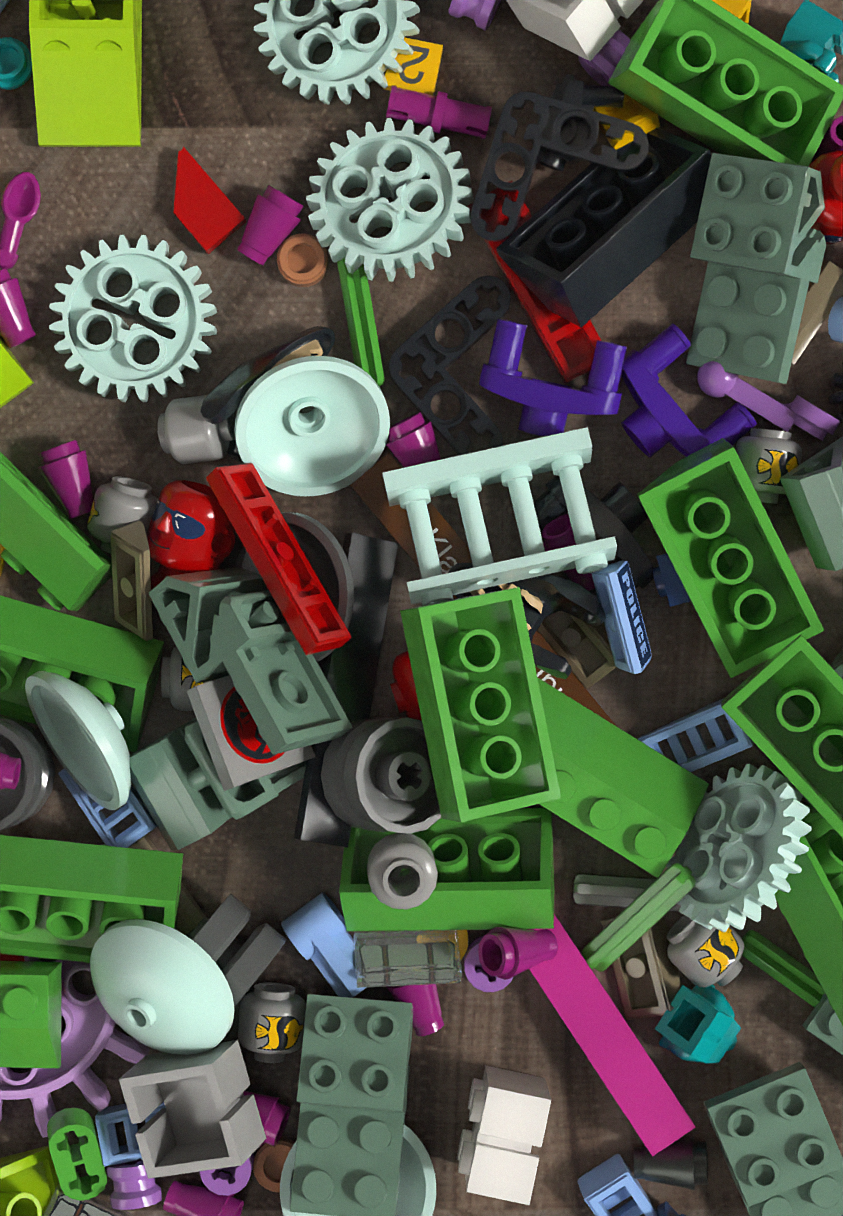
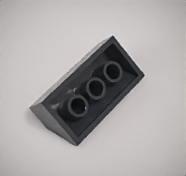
M657 127L646 134L649 142L648 156L640 167L633 171L620 172L591 163L501 243L496 250L503 261L548 310L579 327H583L698 222L711 161L709 149ZM632 141L617 149V160L626 162L629 154H639L640 147L634 145Z

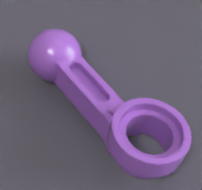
M707 362L698 370V385L705 394L717 398L728 395L787 432L795 424L823 441L827 433L833 435L841 422L798 395L790 403H780L740 379L738 374L725 372L722 365L718 362Z

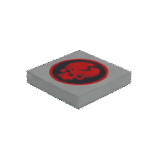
M230 675L187 690L224 791L315 757L311 745L273 755L267 743L261 737L258 727L241 695L236 691Z

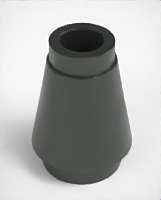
M694 1137L676 1140L653 1157L646 1146L634 1147L635 1179H645V1181L695 1190V1185H708L707 1142H694Z

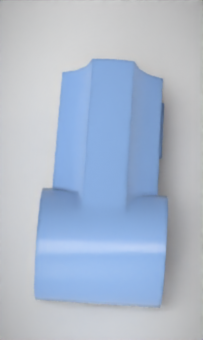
M324 892L281 922L292 944L306 960L311 958L339 997L352 998L369 986L368 983L361 979L359 951L361 949L346 930L344 917Z

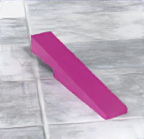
M554 914V929L548 930L556 937L558 944L557 954L552 960L543 961L529 968V970L653 1157L696 1128V1126Z

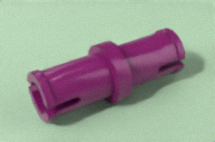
M392 85L386 118L403 121L410 119L413 123L431 126L433 132L440 134L441 129L485 139L492 107L447 98L448 93L438 91L437 96Z

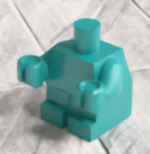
M804 0L787 23L779 45L839 83L838 75L832 70L837 64L835 54L843 55V21L809 0Z
M682 985L670 1004L674 1008L672 1011L666 1010L655 1027V1030L663 1035L659 1041L661 1047L671 1051L682 1060L704 1062L706 1064L719 1063L726 1051H730L736 1046V1036L741 1029L734 1020V1011L726 997L714 985L707 987L695 986L692 990Z

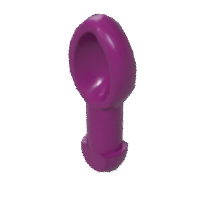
M21 172L15 175L7 183L2 194L1 208L5 220L0 233L1 270L5 268L12 269L19 258V255L16 253L24 226L37 214L40 206V186L35 175L30 172Z

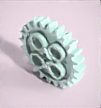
M269 0V3H260L254 6V9L260 15L267 18V21L254 26V31L262 37L269 38L258 47L264 56H275L268 68L276 75L286 71L282 83L289 89H293L301 82L299 94L308 100L318 88L319 100L327 105L330 104L334 91H337L340 100L346 105L350 104L352 89H357L365 99L370 98L369 83L373 80L386 89L388 83L384 72L388 68L400 74L403 71L401 65L395 60L398 53L412 55L414 52L404 41V37L419 34L418 27L414 23L407 21V17L420 12V8L413 1L378 0V4L375 7L366 8L371 0H315L311 12L301 17L295 16V6L299 0ZM340 10L343 13L339 17L341 25L333 28L330 25L334 22L333 13ZM370 22L379 23L380 31L377 38L371 43H359L358 36L361 28ZM302 30L308 31L300 40L296 39L298 32ZM321 43H332L333 51L329 60L322 64H313L312 56L316 47Z
M387 118L384 131L377 132L369 121L366 122V136L359 138L352 130L346 131L349 141L348 146L344 148L334 142L330 144L334 156L333 161L325 158L317 160L320 171L324 176H310L309 178L312 190L316 192L306 196L310 211H314L308 216L313 230H319L316 233V237L321 248L330 246L328 252L334 263L346 257L345 265L349 273H354L364 264L368 280H372L377 274L378 269L381 268L385 269L389 282H393L397 268L404 267L411 279L415 277V264L420 261L429 270L434 269L431 256L433 253L437 252L448 258L451 256L447 239L462 241L464 239L462 228L458 223H471L470 209L466 207V205L474 203L472 188L467 187L471 184L470 173L468 169L462 168L464 163L460 151L450 153L451 146L448 137L440 138L434 143L435 137L431 126L428 125L419 135H416L412 120L408 119L401 131H395L392 119ZM396 163H410L409 167L403 171L392 172L389 170ZM425 176L430 177V179H422V178L425 177ZM356 187L366 189L361 196L356 198L345 197L351 189ZM391 197L394 201L389 203L386 198ZM424 201L436 203L431 210L426 212L414 210L419 203ZM351 219H357L358 222L352 223ZM376 228H391L390 233L384 237H370L371 232Z
M120 235L118 250L113 251L104 240H100L99 250L101 256L94 258L91 254L82 250L80 253L86 266L82 270L71 265L65 267L69 275L74 279L71 285L64 283L55 284V288L65 296V301L50 303L49 308L61 315L63 320L49 325V329L55 334L65 335L66 338L59 341L54 348L59 354L72 352L73 355L64 365L66 369L73 372L84 367L79 382L87 387L98 378L97 393L103 397H106L113 386H115L118 399L125 403L131 389L136 390L139 399L143 403L148 401L149 388L155 387L165 398L168 396L167 381L173 379L181 387L186 386L185 379L181 373L185 367L197 373L201 371V368L193 359L195 353L210 355L212 352L201 341L202 336L217 334L215 326L204 322V318L217 313L215 305L201 303V300L210 295L212 290L209 284L193 285L201 276V270L198 266H193L183 271L187 261L186 254L181 250L169 259V245L164 240L157 245L154 251L150 250V243L146 235L140 236L136 248H131L125 235ZM121 274L131 276L132 287L126 295L122 297H112L109 295L108 286L112 278ZM165 294L178 296L180 305L175 314L165 318L155 314V303L161 296ZM94 299L102 300L131 315H134L139 308V313L147 322L173 330L176 335L173 339H168L142 325L134 323L130 330H128L129 326L121 317L92 307V301ZM98 321L110 322L112 334L108 341L99 345L91 344L88 339L91 326ZM148 340L159 343V356L154 362L142 365L135 361V350L139 344Z
M746 764L742 772L734 767L730 768L727 781L717 775L713 777V790L710 793L705 792L685 837L676 849V856L672 857L666 865L667 868L674 863H679L683 867L688 866L696 880L695 887L677 903L681 906L679 909L681 914L710 930L714 927L722 932H726L730 925L742 930L746 917L756 922L761 920L762 905L765 904L772 909L777 907L774 894L778 889L783 892H790L791 888L786 878L789 873H801L802 868L794 861L797 855L804 854L809 850V847L800 843L799 840L811 831V826L801 821L810 812L809 807L800 803L803 795L798 789L793 787V784L785 776L776 771L774 772L765 765H761L757 769L751 764Z

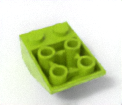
M29 0V35L38 145L40 147H141L142 0Z

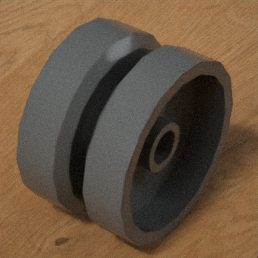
M0 716V752L8 754L10 757L20 758L21 771L15 790L0 789V831L25 822L42 809L52 793L56 771L51 748L40 732L21 719Z
M369 717L352 721L351 725L353 728L340 738L331 741L324 753L321 771L324 796L335 815L353 828L369 831L411 834L428 829L441 818L422 720L408 717Z
M230 893L210 919L205 916L188 938L197 943L218 965L229 984L235 1006L277 955L287 939L269 924L265 923L258 925L242 944L236 941L235 937L250 919L251 909Z

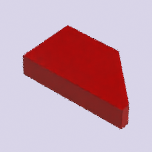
M183 147L178 152L173 213L206 253L209 254L244 225L246 219L186 148Z

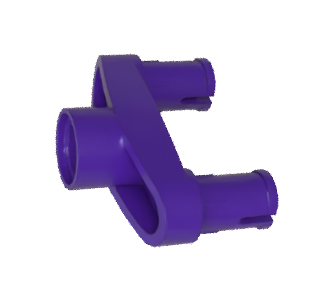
M497 319L488 364L483 363L479 385L493 393L523 404L518 430L546 437L564 433L568 413L585 415L618 414L622 393L617 391L627 346L597 340L588 384L582 385L581 388L522 376V371L518 370L527 325Z
M673 323L639 351L632 349L627 353L622 367L621 377L639 408L623 420L621 425L635 445L650 458L667 443H670L685 457L721 438L734 445L751 428L757 425L751 413L740 402H737L704 430L699 427L696 428L660 385L658 374L691 347L688 338Z

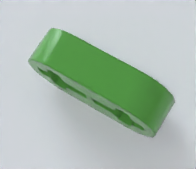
M66 1108L56 1112L47 1124L49 1151L60 1187L66 1196L74 1200L81 1201L94 1198L105 1189L107 1184L106 1167L103 1165L94 1121L90 1114L83 1109ZM75 1131L79 1143L70 1145L66 1133ZM84 1164L88 1176L80 1177L78 1172H76L75 1166Z

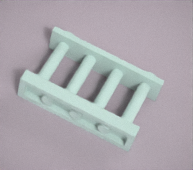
M588 427L382 472L389 506L400 504L402 509L407 510L422 579L407 582L411 604L422 602V605L453 600V595L574 568H576L579 574L592 573L608 566L607 561L615 559L617 550L616 539L614 536L596 540L579 471L584 467V463L591 462L592 443ZM553 471L554 475L560 477L576 545L545 552L529 481L533 479L532 475ZM502 482L503 486L509 488L524 556L494 563L478 493L482 490L481 486ZM451 493L452 497L458 499L473 568L442 574L427 504L431 502V497Z

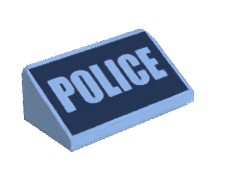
M622 560L609 564L606 568L591 574L598 601L606 615L604 624L615 667L632 674H638L650 662L652 653L629 563Z

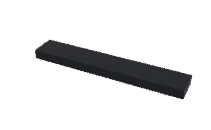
M353 532L345 534L343 550L351 568L354 585L353 612L348 626V631L352 638L343 646L335 648L332 653L325 657L322 672L350 723L370 717L398 543ZM332 740L313 744L311 746L315 757L306 762L294 839L348 848L351 826L333 812L324 796L321 779L324 753Z

